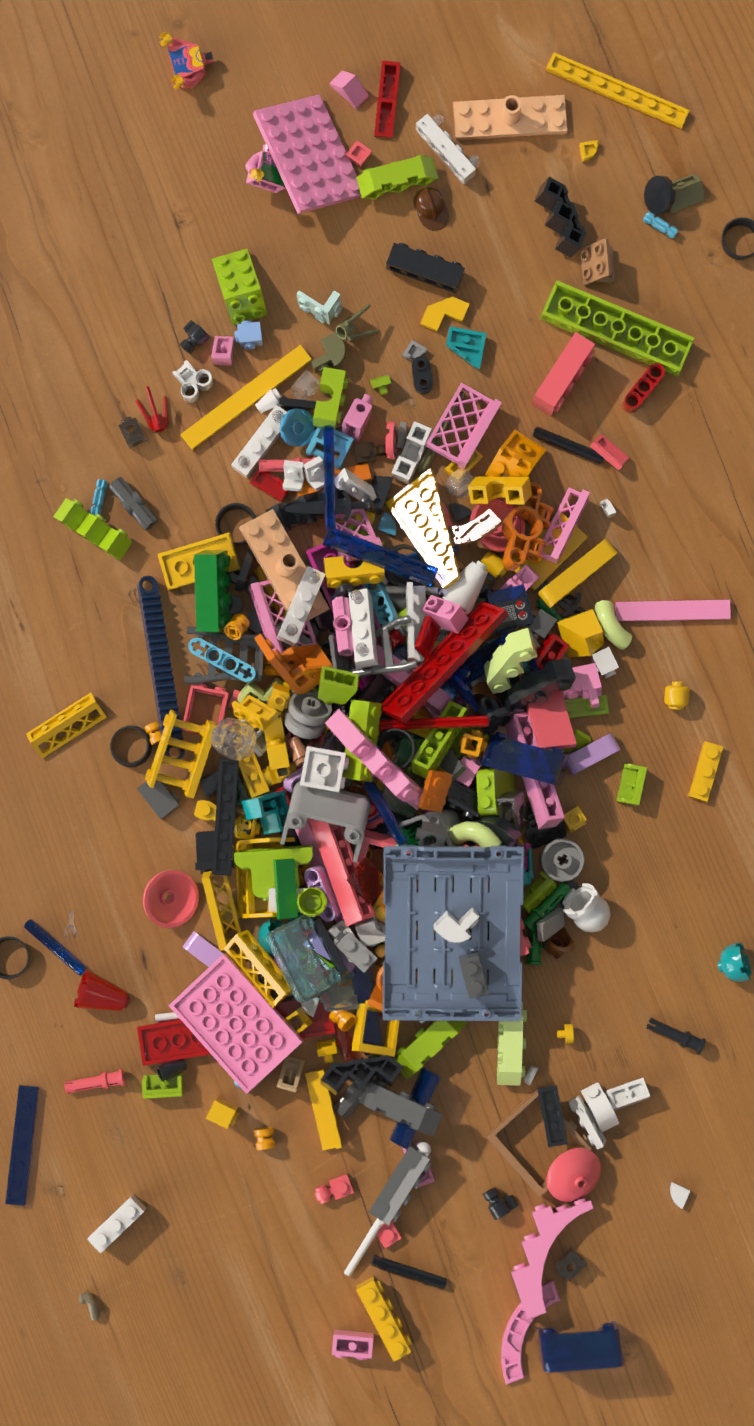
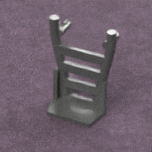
M410 616L397 618L375 630V637L381 636L385 666H379L378 660V665L359 668L355 663L356 669H350L348 656L338 654L337 638L330 635L329 643L333 668L359 674L358 679L374 674L404 671L411 674L414 668L419 667L418 661L407 662L402 660L400 664L394 665L389 631L395 628L401 636H405L407 630L402 625L411 622Z
M187 626V634H195L201 639H204V636L210 637V644L216 647L217 639L225 641V652L231 655L233 644L240 645V660L247 663L248 648L255 649L254 669L257 672V676L254 681H262L263 651L254 639L258 635L243 634L240 639L233 640L227 637L225 633L196 632V627ZM214 650L209 653V659L216 661L217 651ZM232 659L226 662L228 670H231ZM208 663V675L202 676L200 673H196L194 676H185L184 684H204L230 679L241 680L225 671L216 674V667ZM240 664V668L235 674L238 675L240 671L245 675V679L252 677L251 669L245 671L241 668L243 664Z

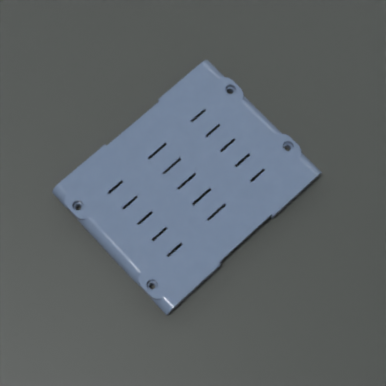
M505 845L489 847L384 846L383 904H385V961H383V1020L521 1021L522 962H520L521 905H523L524 847H508ZM416 877H418V892H416ZM434 877H436V892H434ZM452 877H454V892H452ZM470 877H472V892H470ZM488 878H490V892H488ZM472 907L478 912L479 921L471 929V940L467 939L458 943L450 942L444 939L437 931L436 940H434V921H437L446 911H449L458 921ZM416 921H418V940H416ZM488 921H489V940H487V924H488ZM478 951L486 983L487 969H489V984H487L489 994L469 999L459 956ZM416 968H418V979H417V983H416ZM433 969H435V983H433ZM451 969H453V984H451Z

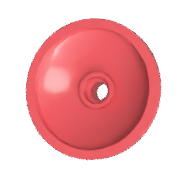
M503 498L493 499L489 504H477L472 511L470 521L478 518L490 509L503 522L505 517L516 506L514 504H506V499ZM518 516L513 517L514 528L518 533L524 534V519ZM502 525L486 537L478 540L486 548L498 552H504L507 540L502 532Z
M166 870L154 876L146 886L143 895V906L146 915L152 922L165 928H174L186 923L195 913L199 901L196 883L188 874L179 870ZM168 893V898L164 899V895Z
M574 1148L562 1153L555 1159L548 1170L546 1183L549 1192L556 1199L564 1202H572L585 1197L594 1189L601 1175L600 1160L594 1152L586 1148Z

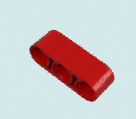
M652 364L628 392L622 403L623 409L626 412H636L661 382L665 374V369L661 364ZM651 371H658L660 376L653 377ZM640 385H645V386H647V387H648V391H646V392L641 391V390L639 389V386H640ZM627 400H635L636 406H630Z

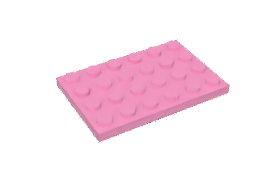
M320 94L254 111L253 116L298 214L361 197L356 179L357 175L349 158L346 156L347 153Z
M226 953L222 954L169 1005L246 1094L304 1041L281 1014L268 1003L255 985Z

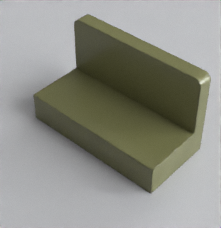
M695 173L673 181L672 187L676 195L674 204L669 211L674 213L705 200L702 180Z

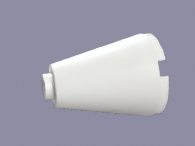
M479 560L476 563L472 561L460 572L461 578L446 590L442 588L438 594L444 595L442 598L461 605L466 615H468L473 610L487 577V566Z

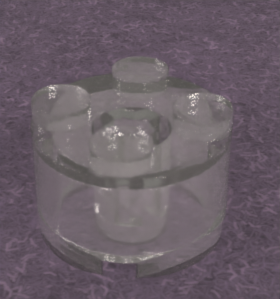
M225 718L213 729L211 742L221 755L232 760H242L254 753L256 734L254 728L249 724L236 718Z

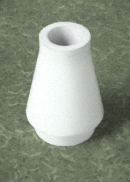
M277 388L270 389L255 406L262 414L276 405L279 406V398L282 395Z

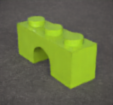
M323 367L320 392L329 394L332 398L325 402L316 401L313 426L336 430L337 423H341L342 412H339L340 406L344 407L345 395H343V390H347L349 378H346L345 370Z

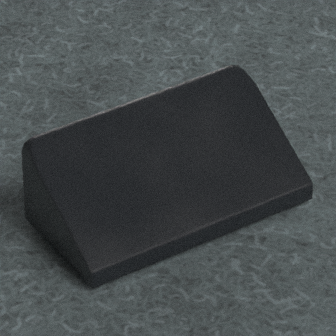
M374 476L371 485L377 496L373 501L374 508L371 511L364 510L378 515L382 514L393 483V477Z

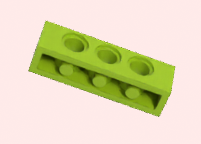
M449 701L439 718L467 717V708ZM463 727L432 729L411 761L413 773L426 779L429 769L436 771Z

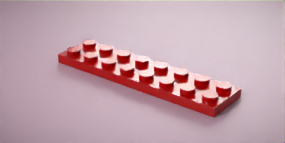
M481 601L467 615L468 621L458 634L451 632L434 649L431 657L426 658L382 703L381 712L403 723L410 720L418 709L438 691L440 686L477 650L483 641L502 624L509 615L506 609Z

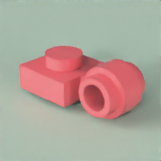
M346 1173L329 1180L330 1188L326 1184L315 1188L316 1192L314 1194L317 1201L323 1204L331 1200L330 1196L334 1194L337 1200L353 1194L354 1191Z

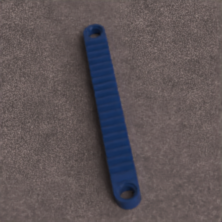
M147 575L140 579L137 589L160 734L162 736L165 727L163 726L165 715H169L171 709L177 714L176 719L180 720V713L178 712L179 706L177 705L175 683L173 681L174 676L172 675L173 669L171 668L169 646L167 644L168 639L166 638L167 632L165 631L163 609L161 607L162 602L160 601L161 595L159 594L157 580ZM143 582H150L152 590H145ZM173 726L170 737L183 740L182 728ZM167 745L165 756L171 757L169 754L170 748H176L179 751L177 759L181 760L185 754L183 748Z

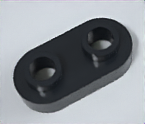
M418 356L412 362L413 384L417 393L425 395L432 390L433 386L431 364L428 358ZM424 363L425 366L423 368L418 367V364ZM425 381L427 385L421 386L420 382Z

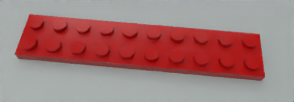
M329 994L315 996L320 998L314 1017L308 1015L313 1023L298 1033L302 1039L336 1033L334 1022L329 1018L332 1011ZM300 999L280 1002L274 1008L285 1019L302 1007ZM297 1017L291 1020L296 1029L302 1025ZM181 1019L137 1027L143 1066L211 1054Z

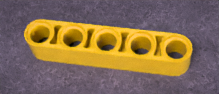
M604 539L538 592V595L549 608L553 607L613 559L618 552L607 539Z

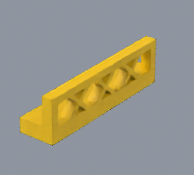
M89 693L26 733L40 757L44 758L107 718V716L98 705L92 693ZM97 709L99 715L95 718H88L89 713ZM82 721L81 727L78 729L72 728L73 723ZM60 731L66 732L64 738L56 739L57 733ZM43 742H50L49 747L42 751L39 748V745Z
M242 720L223 726L222 732L233 759H239V774L248 798H254L269 792L256 755L247 744L249 737Z
M212 871L203 872L202 882L219 950L223 951L233 939H227L226 932L229 927L236 930L237 934L241 932L228 876H223L224 882L219 886L213 882L212 876L216 875H212ZM220 891L228 895L229 899L225 904L217 899ZM225 909L233 914L230 922L222 918V913Z
M248 929L236 934L224 948L273 1008L284 997L292 994L297 989ZM235 943L240 948V954H236L232 949ZM246 959L252 962V969L246 966ZM258 974H262L265 984L259 982ZM270 989H274L279 995L275 1000L270 995Z
M324 1068L305 1073L323 1151L332 1148H342L330 1091L320 1083V1079L325 1074Z

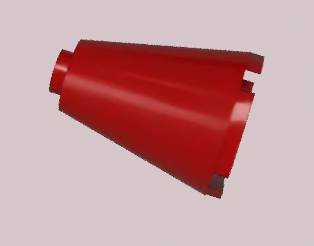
M86 969L77 990L78 998H75L73 1006L84 1009L122 1011L123 1008L127 1009L130 997H127L128 993Z

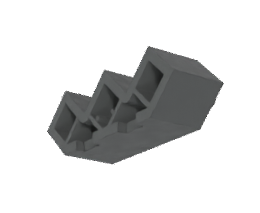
M377 1079L376 1082H370L360 1100L362 1104L374 1111H380L386 1114L385 1116L400 1123L403 1122L410 1125L411 1128L431 1136L435 1135L443 1115L436 1110L437 1106L426 1102V1105L418 1103L412 1099L413 1095L405 1091H401V1094L394 1092L387 1087V1083Z

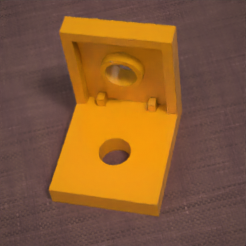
M514 430L498 450L484 477H502V473L507 474L509 477H528L547 449Z

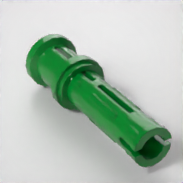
M561 882L538 908L532 909V913L526 920H522L524 927L530 933L534 934L536 932L537 923L546 917L564 896L571 891L569 886Z
M537 928L534 934L529 932L531 948L528 949L529 954H527L525 965H542L540 958L543 946L537 939Z

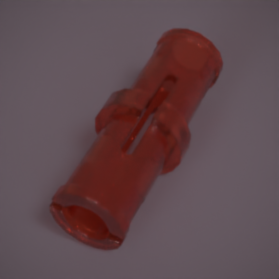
M334 1023L338 1039L336 1043L340 1046L343 1062L355 1059L354 1053L351 1051V1037L348 1036L347 1031L343 1032L340 1030L338 1023Z

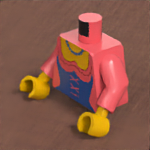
M163 32L159 37L165 40H162L160 45L162 47L170 46L168 51L175 73L171 82L176 83L174 89L178 90L180 87L194 88L206 75L204 65L214 63L212 52L200 54L198 44L171 37L168 32Z

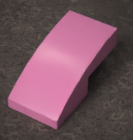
M525 564L497 592L506 601L520 598L541 577L529 564Z

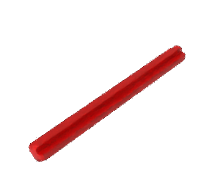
M489 717L410 719L406 723L397 719L380 720L379 731L389 729L489 726Z

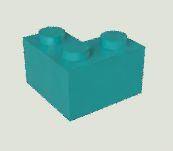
M285 790L267 793L242 801L246 820L260 818L264 835L283 831L289 809Z

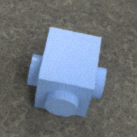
M248 320L237 324L238 331H234L235 340L240 343L241 348L249 350L254 349L255 346L263 345L260 322Z

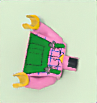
M264 144L263 151L251 156L245 165L248 171L247 184L277 193L286 187L267 145Z

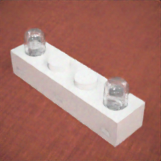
M426 114L416 123V131L462 184L465 185L475 176L476 167L481 163L480 157L473 155L467 159L463 155L464 152L459 145L455 146L451 141V136L446 131L443 132L439 127L444 123V116L442 114H436L432 118Z
M276 405L231 464L232 468L245 478H249L258 466L259 459L262 460L281 435L280 422L284 414L287 413L285 410Z
M307 566L276 639L295 646L325 573Z
M367 588L348 592L355 663L359 668L378 665L372 597Z

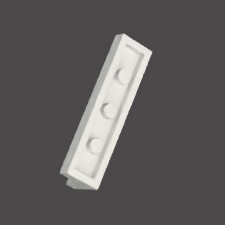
M407 582L406 616L409 615L411 618V622L406 624L407 662L417 660L418 663H422L425 658L414 646L426 616L421 611V608L426 603L425 586H413V582Z

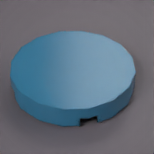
M292 409L284 414L280 422V434L287 444L300 447L307 445L312 440L315 429L313 417L309 412L303 409Z

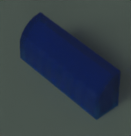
M421 1067L410 1091V1094L413 1095L412 1099L426 1105V1102L429 1103L440 1080V1075L425 1067ZM397 1121L389 1140L407 1150L416 1130L411 1128L410 1125Z

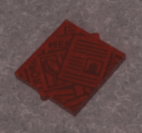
M367 857L358 866L354 867V871L346 880L368 905L373 902L377 895L381 894V890L384 888V876Z

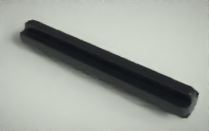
M536 427L533 432V437L598 464H601L603 461V457L594 449L540 427Z
M374 1255L371 1265L373 1267L441 1289L446 1287L447 1279L377 1255Z

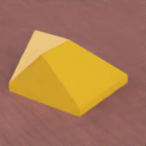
M593 609L557 621L562 640L570 645L566 650L567 657L591 656L604 645L603 630Z

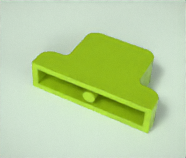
M513 754L491 756L489 759V769L478 770L476 774L478 812L482 817L495 816L505 819L517 828Z
M312 844L236 850L234 852V861L240 869H251L254 895L262 898L263 901H268L269 889L275 888L273 860L294 858L296 888H300L299 865L310 864L314 849Z

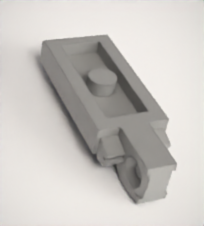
M333 926L329 930V933L335 938L333 943L336 945V948L363 973L378 959L345 929L341 932Z

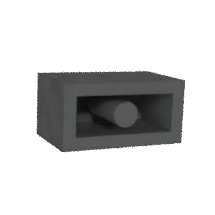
M146 781L137 790L161 820L180 807L178 803L180 798L174 791L170 793L166 788L169 784L155 781L154 788H151Z
M478 951L459 956L469 999L489 994Z

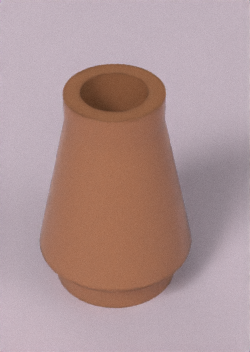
M295 736L289 739L288 742L293 763H296L299 767L304 765L306 747L300 738Z

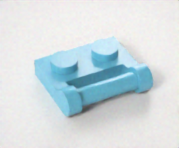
M317 427L305 454L315 457L320 456L322 460L335 465V468L340 470L354 438L334 429ZM316 444L339 453L338 459L316 449Z

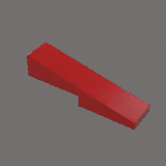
M382 60L374 136L393 138L401 62Z

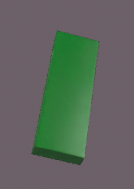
M294 858L273 860L277 919L298 918Z

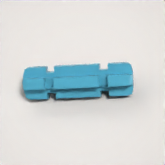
M647 212L643 218L645 223L652 224V227L663 234L667 233V236L672 239L678 232L676 227L669 226V223L658 216L654 217V214L651 212Z
M97 480V489H95L93 506H91L90 514L94 516L96 514L101 516V507H103L105 490L108 485L106 480Z

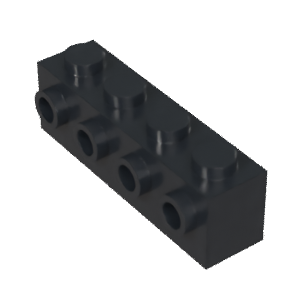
M404 243L393 244L386 263L387 270L455 294L458 292L465 271V267H462V264L452 261L451 263L445 261L441 256L428 255L424 250L411 249Z

